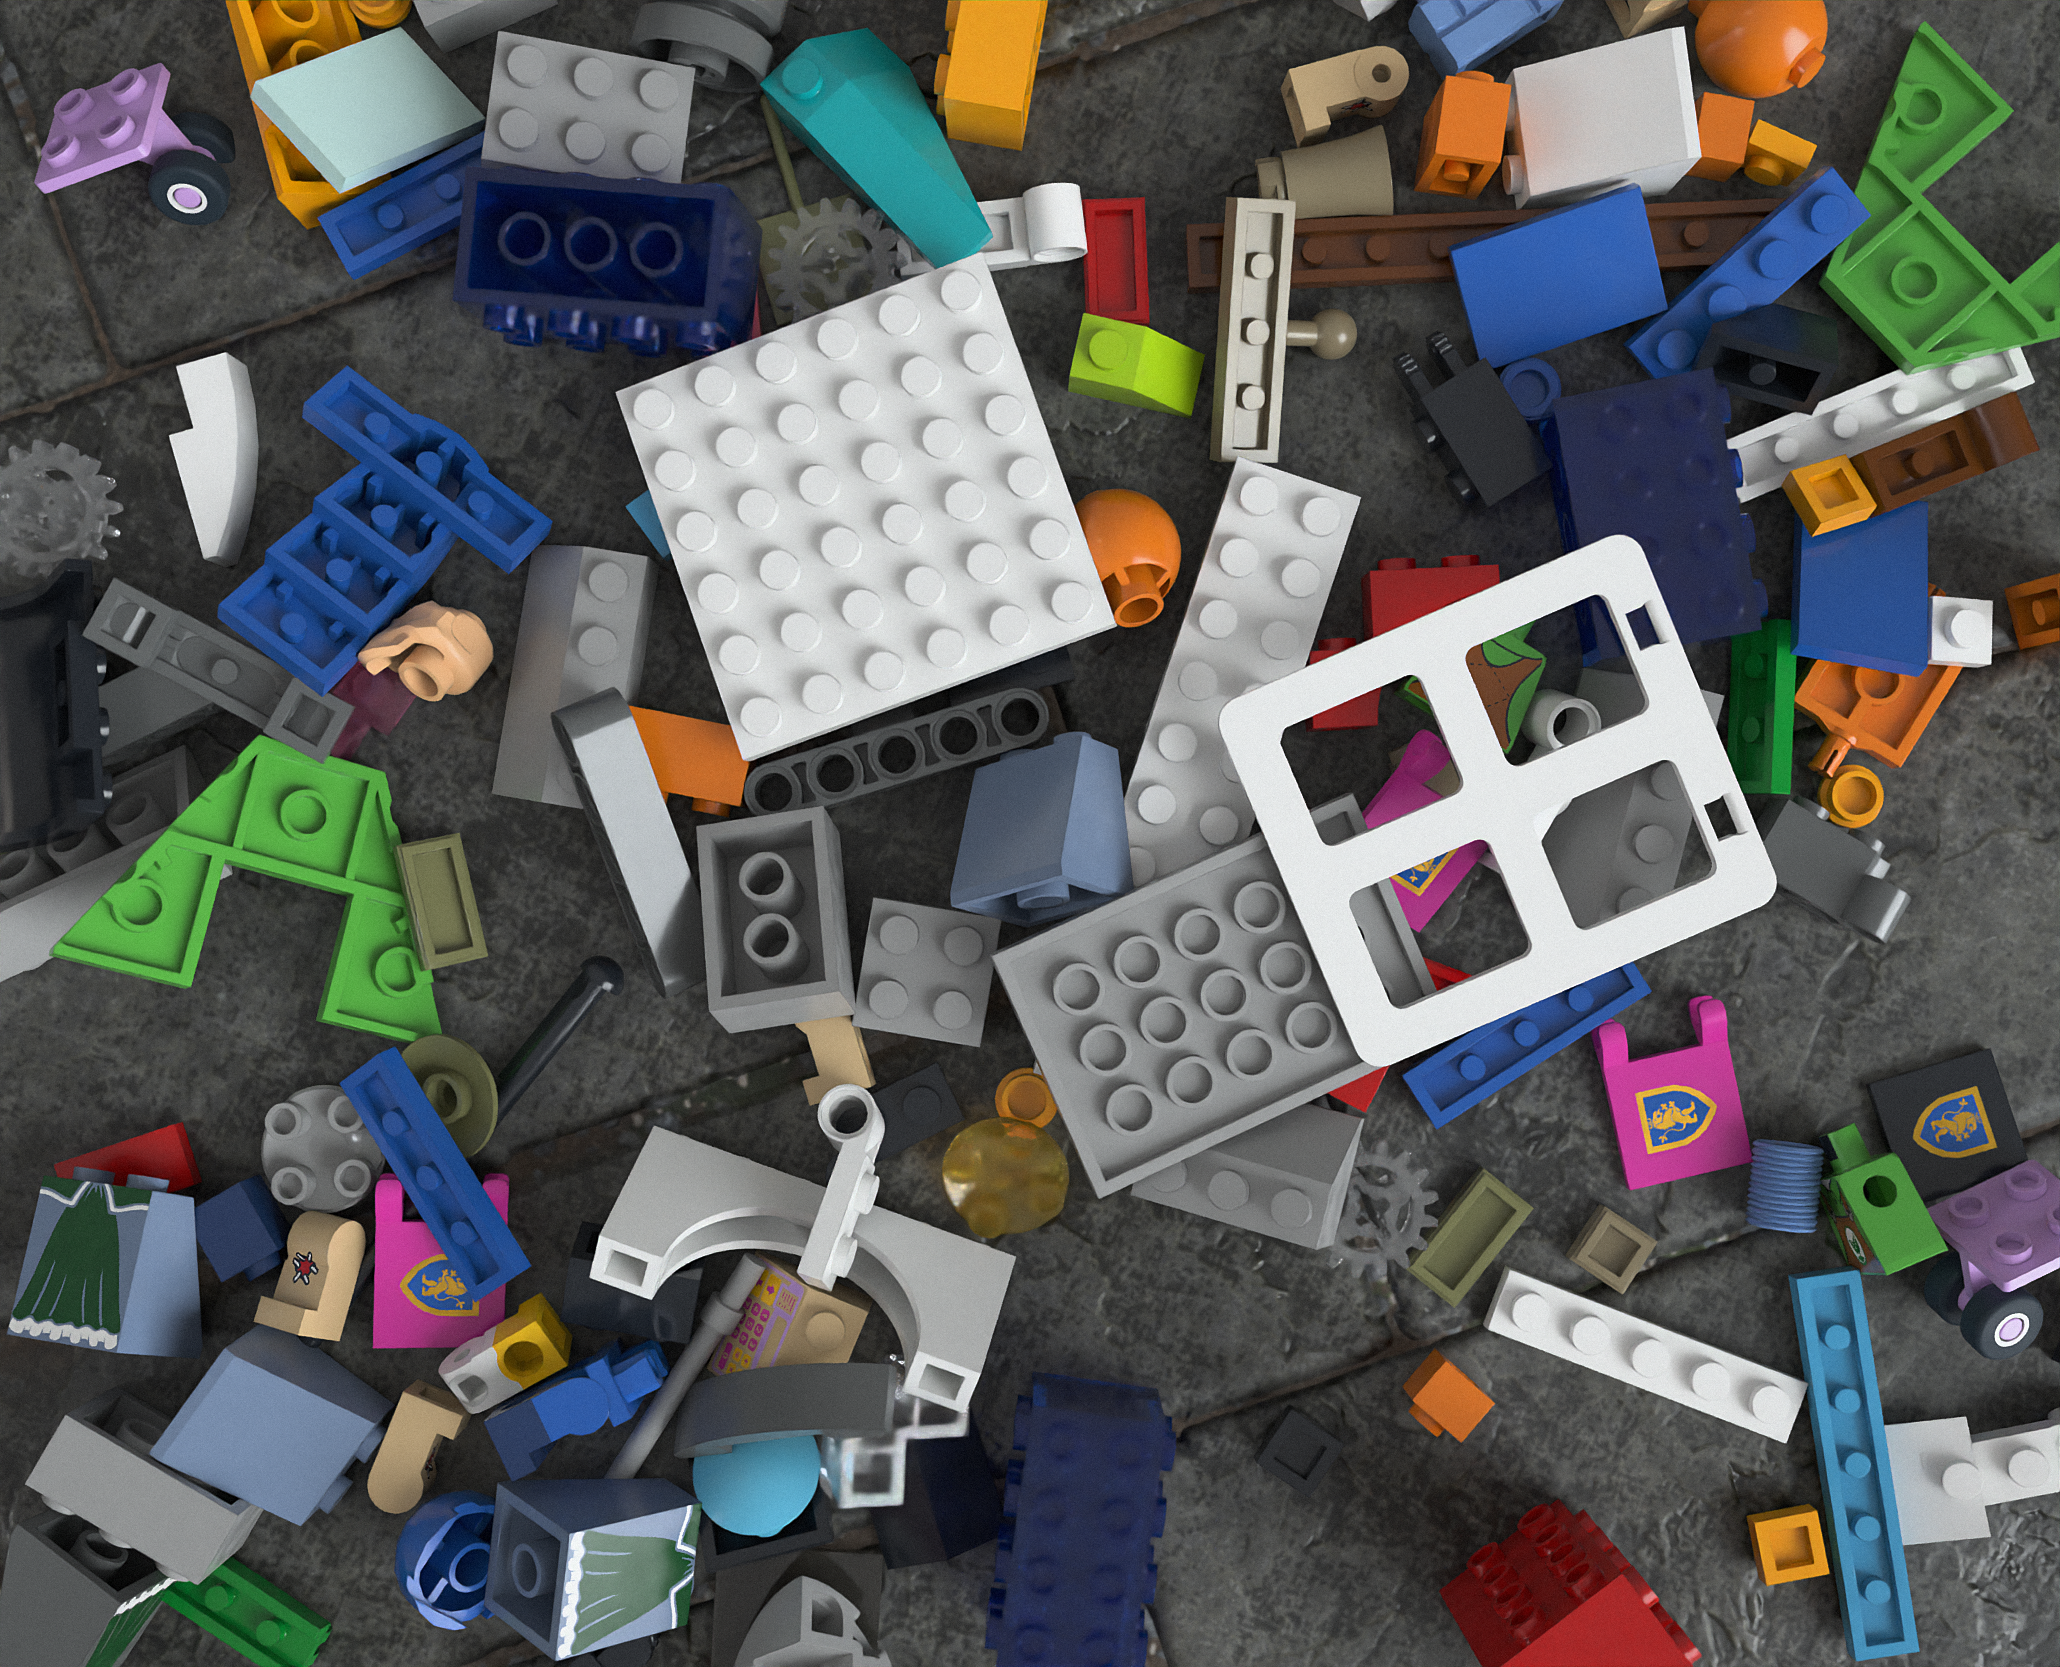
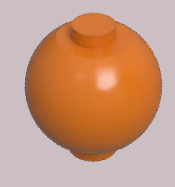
M1689 0L1688 11L1699 19L1694 37L1699 63L1714 84L1732 95L1759 99L1783 93L1793 85L1797 88H1802L1817 74L1825 61L1826 56L1821 51L1827 38L1828 20L1823 0Z
M1106 489L1088 494L1078 501L1074 507L1114 619L1122 627L1144 625L1161 613L1164 607L1163 598L1173 586L1178 575L1181 562V545L1177 529L1168 513L1156 501L1139 492L1128 489Z

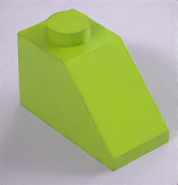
M1083 313L1069 375L1068 392L1191 419L1205 355L1148 327Z

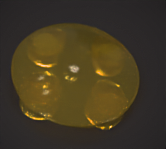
M993 1117L968 1126L954 1138L944 1157L942 1181L951 1205L968 1221L970 1229L980 1237L995 1238L1000 1234H1018L1033 1230L1058 1215L1063 1209L1068 1190L1069 1169L1060 1146L1045 1130L1022 1119Z

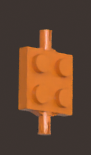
M1928 582V597L1946 596L1942 589L1934 590L1936 585ZM1811 658L1795 683L1794 708L1816 721L1827 736L1807 766L1812 771H1818L1817 774L1832 779L1848 750L1856 749L1866 752L1891 769L1901 768L1963 667L1928 664V667L1919 677Z

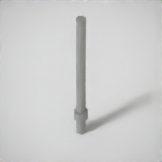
M746 1252L721 1292L714 1291L699 1313V1317L702 1320L701 1324L603 1479L634 1478L723 1335H731L744 1316L745 1309L742 1305L767 1267L766 1263L759 1257Z

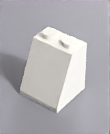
M1684 26L1669 28L1515 68L1504 83L1511 84L1512 86L1505 128L1509 155L1503 158L1502 177L1506 194L1515 195L1516 210L1562 208L1634 182L1641 187L1643 197L1666 195L1702 157Z

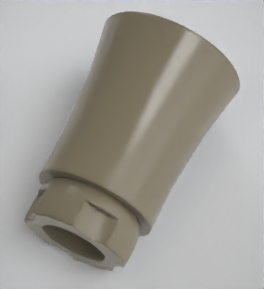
M1382 125L1341 139L1309 147L1280 151V158L1267 157L1255 160L1259 199L1296 201L1295 219L1353 215L1393 216L1391 166L1387 140Z

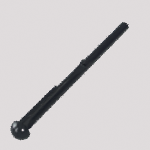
M599 955L592 956L580 964L583 970L582 973L498 1075L503 1080L496 1087L498 1115L494 1130L607 991L616 996L620 995L624 987V973L615 960ZM474 1155L465 1158L466 1161L469 1162ZM408 1196L404 1201L403 1219H423ZM375 1238L365 1249L349 1309L374 1279ZM297 1335L302 1343L311 1348H318L325 1340Z

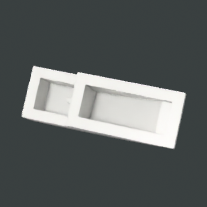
M224 352L176 366L193 428L171 434L169 438L203 558L218 565L228 567L238 564L249 530L257 487L259 445L256 408L247 366Z

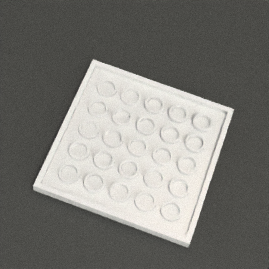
M983 252L615 392L742 759L745 761H752L1117 626Z

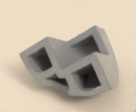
M802 1575L784 1586L762 1609L746 1635L733 1667H892L886 1651L883 1649H872L864 1634L856 1625L855 1620L860 1616V1611L848 1599L830 1586Z

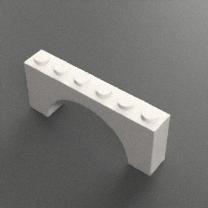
M654 1126L599 1235L589 1278L652 1300L658 1288L676 1270L693 1260L712 1253L734 1249H768L802 1256L827 1188L806 1179L756 1163L748 1158L698 1142L687 1136ZM873 1205L867 1215L862 1213L858 1215L851 1235L852 1238L857 1239V1250L846 1277L865 1290L879 1304L896 1329L905 1359V1379L902 1391L965 1413L983 1369L1016 1256Z

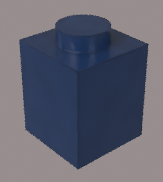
M261 1174L235 1184L194 1208L196 1238L221 1282L241 1272H244L250 1282L285 1262L279 1250L287 1246L291 1226Z

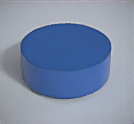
M1528 357L1512 362L1498 377L1527 424H1534L1544 419L1554 410L1561 396L1559 376L1551 365L1541 359Z

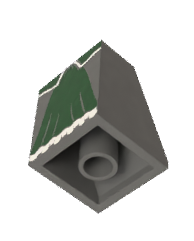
M49 1509L17 1524L10 1536L0 1594V1667H121L163 1603L162 1598L168 1589L175 1585L177 1580L171 1579L160 1572L155 1565V1560L135 1548H122L109 1543L99 1534V1527L77 1514L67 1515Z

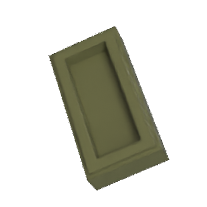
M460 833L393 847L421 972L487 957V948Z
M1479 1166L1401 1265L1455 1308L1534 1208L1487 1170Z

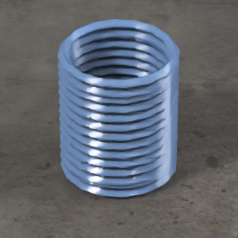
M1764 1139L1755 1140L1752 1143L1755 1147L1751 1149L1754 1155L1751 1157L1753 1162L1750 1164L1753 1168L1750 1169L1752 1174L1749 1176L1751 1179L1749 1184L1751 1187L1748 1188L1750 1194L1747 1195L1749 1197L1747 1203L1749 1206L1746 1208V1215L1748 1217L1745 1218V1221L1751 1225L1772 1230L1813 1233L1818 1229L1815 1225L1818 1223L1816 1217L1819 1215L1817 1212L1819 1209L1817 1204L1820 1202L1818 1199L1820 1197L1819 1191L1821 1190L1819 1185L1822 1183L1820 1178L1823 1176L1820 1172L1823 1171L1821 1166L1824 1164L1822 1161L1824 1157L1822 1154L1825 1151L1820 1147L1801 1143Z

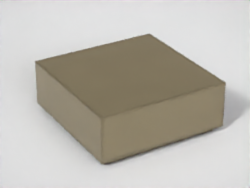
M1599 1203L1565 1256L1623 1295L1658 1241Z

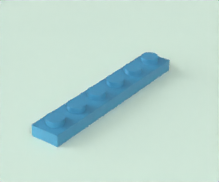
M1849 1265L1788 1275L1804 1380L1808 1383L1806 1390L1847 1653L1855 1661H1863L1920 1652L1860 1269Z

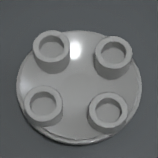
M317 1085L302 1089L287 1097L282 1103L273 1106L265 1117V1129L261 1144L262 1164L271 1184L272 1194L279 1202L285 1205H293L305 1211L313 1210L332 1213L355 1205L365 1198L377 1184L384 1170L386 1158L342 1087Z

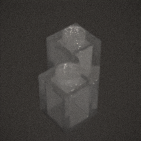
M904 1354L887 1355L879 1364H890L897 1368L892 1434L838 1441L822 1434L821 1488L839 1509L903 1505L906 1439L969 1436L970 1401L965 1413H961L903 1392L902 1387L905 1379Z

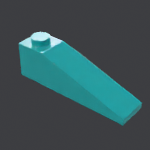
M868 28L806 39L760 83L779 120L934 269L976 254L993 238V234L909 66Z

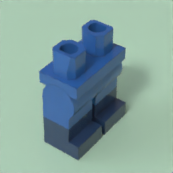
M618 1337L602 1345L595 1355L567 1366L505 1399L483 1423L511 1481L514 1482L536 1471L547 1457L546 1455L550 1453L558 1442L557 1439L569 1433L582 1436L594 1433L603 1426L608 1417L613 1427L631 1419L646 1395L660 1388L664 1383L662 1377L668 1375L672 1369L659 1342L646 1339L626 1349L621 1338Z

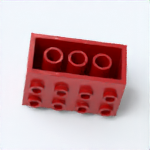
M1557 1499L1550 1506L1544 1503L1529 1510L1519 1520L1517 1524L1518 1530L1499 1545L1493 1542L1477 1550L1466 1564L1468 1569L1439 1590L1482 1667H1693L1692 1664L1702 1657L1689 1637L1658 1602L1659 1598L1635 1567L1628 1562L1620 1550L1613 1545L1587 1512L1582 1509L1573 1516L1560 1499Z

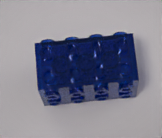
M466 166L453 301L483 321V328L503 334L504 342L516 346L542 347L543 338L566 340L565 347L588 353H603L605 344L627 345L628 353L647 358H666L668 349L691 351V358L698 361L752 340L763 229L731 188L719 184L706 182L680 184L661 182L644 177L618 179L597 177L581 172L556 174L534 172L518 167L494 169Z
M1713 367L1552 399L1538 421L1542 447L1554 465L1547 473L1563 555L1613 535H1625L1638 542L1648 561L1683 649L1737 640L1762 630L1760 618L1768 615V600L1765 586L1761 578H1752L1748 553L1754 552L1756 548L1753 522L1748 513L1740 514L1736 488L1743 486L1742 462L1736 448L1728 450L1723 425L1731 421L1729 394L1724 384L1716 385ZM1592 595L1573 603V612L1584 668L1628 660L1605 601L1598 595ZM1644 604L1640 608L1625 614L1639 649L1651 644L1660 643Z
M1033 1371L1029 1396L1018 1394L1012 1450L1021 1451L1020 1460L1010 1458L1008 1460L1003 1516L1012 1517L1011 1524H999L993 1582L1002 1583V1588L990 1587L985 1623L984 1649L996 1650L995 1667H1145L1148 1629H1144L1145 1609L1141 1608V1603L1153 1605L1156 1591L1158 1566L1157 1563H1153L1154 1545L1150 1544L1151 1537L1162 1538L1165 1527L1167 1497H1162L1163 1480H1159L1160 1471L1171 1472L1173 1468L1176 1431H1172V1416L1164 1415L1158 1389Z

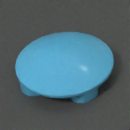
M813 1435L733 1444L732 1453L694 1458L693 1485L697 1499L702 1502V1508L705 1513L724 1529L741 1535L771 1537L796 1519L809 1504L818 1484L823 1458Z

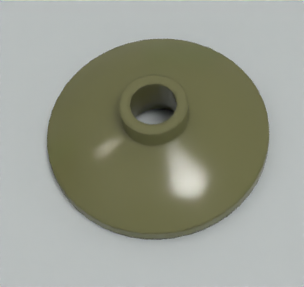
M433 1034L417 1039L402 1052L401 1056L464 1158H468L479 1152L486 1145L496 1125L498 1096L493 1076L481 1055L471 1045L455 1036Z

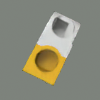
M540 1292L520 1304L518 1313L487 1330L483 1336L473 1338L456 1348L441 1363L438 1372L468 1413H480L568 1366L572 1335Z

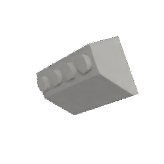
M538 545L532 551L492 794L583 809L552 727L551 712L610 687L618 689L628 705L637 707L660 568L648 556L586 546Z
M1581 668L1574 696L1590 702L1597 709L1601 719V729L1641 712L1645 699L1635 675ZM1700 689L1716 727L1724 695ZM1667 760L1658 761L1572 798L1568 807L1562 813L1556 815L1544 835L1542 847L1572 919L1578 928L1591 926L1674 889L1693 815L1675 771Z
M185 744L113 777V794L109 808L85 830L57 842L10 851L0 855V982L23 971L36 969L47 960L53 958L48 956L52 946L207 787L192 753ZM224 864L220 880L233 874L232 865Z

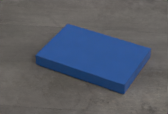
M1635 182L1447 247L1477 362L1486 357L1493 369L1668 310L1641 187Z
M1916 500L1870 519L1869 516L1867 520L1811 537L1795 510L1791 655L1914 677L1921 675L1928 667V502Z

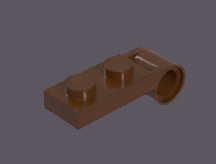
M2014 391L1961 414L1849 458L1877 505L1870 515L1871 519L2039 451L2040 448L2018 394Z

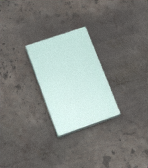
M401 26L257 80L250 95L255 104L339 194L479 134L486 120L483 114Z

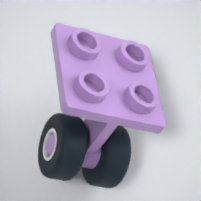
M162 63L139 71L134 68L127 69L115 76L110 82L86 91L81 88L74 89L57 102L54 108L55 115L50 132L41 150L42 158L34 183L46 194L139 160L153 165L148 182V192L153 204L160 212L172 220L183 224L207 225L221 218L228 206L231 183L227 173L219 163H231L235 159L233 132L224 122L205 113L184 112L169 118L162 110V105L171 74Z
M2028 1160L1927 1209L1942 1238L1954 1247L1956 1251L1947 1254L1939 1260L1928 1274L1924 1286L1925 1300L1929 1307L1944 1321L1960 1326V1331L1965 1341L1980 1355L1991 1360H2003L2013 1357L2026 1349L2034 1341L2042 1326L2043 1310L2039 1301L2023 1285L2060 1268V1179L2035 1160Z

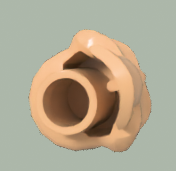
M431 600L413 607L400 618L393 619L386 629L372 637L360 651L357 658L374 676L388 666L394 672L399 673L400 679L412 693L424 700L434 702L441 700L445 694L459 695L469 691L488 669L494 655L492 642L487 634L484 623L479 617L470 611L440 606Z

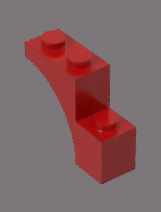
M1479 555L1441 558V567L1416 568L1415 558H1392L1377 561L1378 570L1369 571L1361 578L1364 641L1500 583L1499 564L1480 565ZM1356 638L1318 640V651H1310L1305 667L1355 646ZM1382 686L1305 719L1306 732L1361 730L1377 726Z

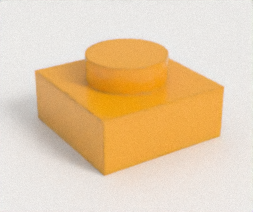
M1758 119L1750 127L1744 163L1741 167L1745 168L1744 173L1755 182L1768 186L1780 184L1787 187L1807 169L1817 145Z
M1846 454L1792 470L1781 484L1811 537L1867 520L1877 506Z
M1810 1504L1747 1516L1758 1577L1766 1586L1830 1574L1818 1512Z

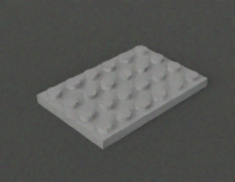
M1345 793L1309 810L1318 834L1325 844L1333 845L1368 830L1353 793ZM1262 831L1130 890L1122 896L1110 899L989 954L1094 1194L1098 1199L1382 1068L1366 1063L1356 1053ZM1389 877L1354 892L1350 897L1349 906L1390 1003L1394 1006H1404L1436 992V987Z

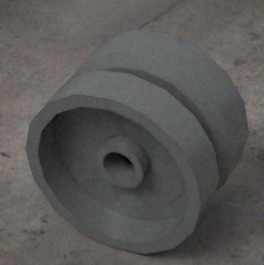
M651 0V3L642 4L636 11L628 43L633 53L638 57L695 68L693 84L719 91L753 93L762 90L760 83L770 75L775 54L772 45L766 39L774 37L781 31L789 0Z

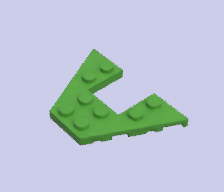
M1926 21L1918 27L1910 40L1853 191L1871 216L1830 252L1818 283L1906 375L2060 337V241L2009 284L1922 195L1925 190L2004 123L2014 111Z
M262 735L255 737L52 946L48 955L183 989L191 987L224 864L347 897L316 1021L409 1044L425 1036L442 1034L431 983L434 982L432 970L421 972L393 853V847L401 845L402 842L398 826L392 821L389 807L392 799L385 772L333 756H328L325 764H321L276 739Z

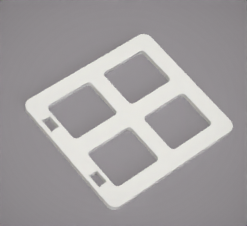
M1613 535L1602 538L1229 700L1222 707L1218 716L1219 733L1352 1045L1360 1058L1373 1066L1383 1067L1396 1063L1761 907L1772 898L1776 889L1775 871L1648 561L1638 542L1625 535ZM1589 596H1600L1605 601L1644 696L1645 704L1643 709L1636 715L1520 765H1511L1504 756L1466 665L1465 657L1468 650L1480 643ZM1644 604L1660 643L1651 644L1639 649L1625 614L1640 608ZM1407 675L1415 676L1422 686L1459 774V788L1450 795L1333 845L1323 843L1279 740L1281 732L1288 726ZM1667 760L1675 771L1712 862L1711 871L1703 878L1591 926L1578 928L1572 919L1535 830L1534 820L1536 816L1544 810L1658 761ZM1723 795L1738 833L1728 834L1717 839L1704 805L1719 799ZM1474 840H1484L1490 848L1528 939L1527 950L1524 954L1404 1006L1392 1005L1349 906L1350 897L1360 889Z

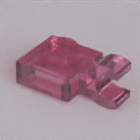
M359 660L348 671L333 693L356 706L330 754L336 758L341 757L343 760L348 761L358 749L371 727L389 736L417 697L404 685L399 673L394 672L387 666L374 676Z

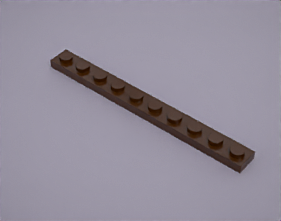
M1787 198L1644 204L1660 273L1706 271ZM1559 208L1295 219L1290 289L1456 282L1447 250L1448 246ZM1224 223L1186 224L1185 249L1188 294L1220 292ZM1824 257L1823 259H1821L1815 266H1818L1820 263L1826 260V258Z

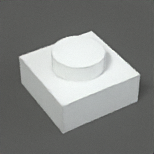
M1942 596L1928 597V664L1974 668L1991 665L1993 601Z

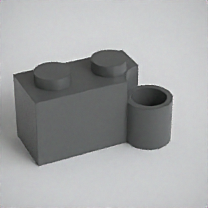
M1795 796L1792 801L1789 799L1768 801L1755 825L1776 874L1777 884L1775 893L1838 930L1853 931L1873 942L1885 945L1912 900L1905 892L1882 880L1891 866L1880 858L1885 845L1873 836L1858 829L1850 828L1845 833L1827 822L1830 813L1822 806L1804 797Z

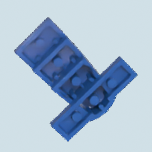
M349 366L344 367L304 402L302 418L361 463L314 498L312 513L265 551L264 565L218 604L217 615L218 619L321 697L357 663L358 654L372 637L386 629L392 620L401 614L431 577L459 537L510 574L549 535L553 522L491 475L489 468L478 452L461 435L435 420L416 413L412 415Z

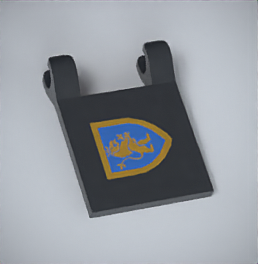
M1985 1048L1865 1084L1888 1153L1895 1152L1900 1158L1926 1209L1936 1205V1199L1963 1192L2028 1161L1991 1048ZM1943 1238V1240H1944V1242H1945V1244H1946V1246H1947L1949 1243Z

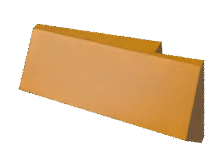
M225 0L250 95L257 80L362 41L348 0ZM252 100L277 199L307 230L321 225L317 217L392 179L389 172L339 194Z

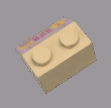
M757 1249L755 1256L763 1260L767 1267L742 1305L745 1309L744 1316L731 1335H723L713 1352L707 1369L714 1375L720 1376L738 1371L782 1365L848 1363L869 1313L873 1298L837 1282L834 1283L832 1291L809 1285L797 1273L798 1266Z

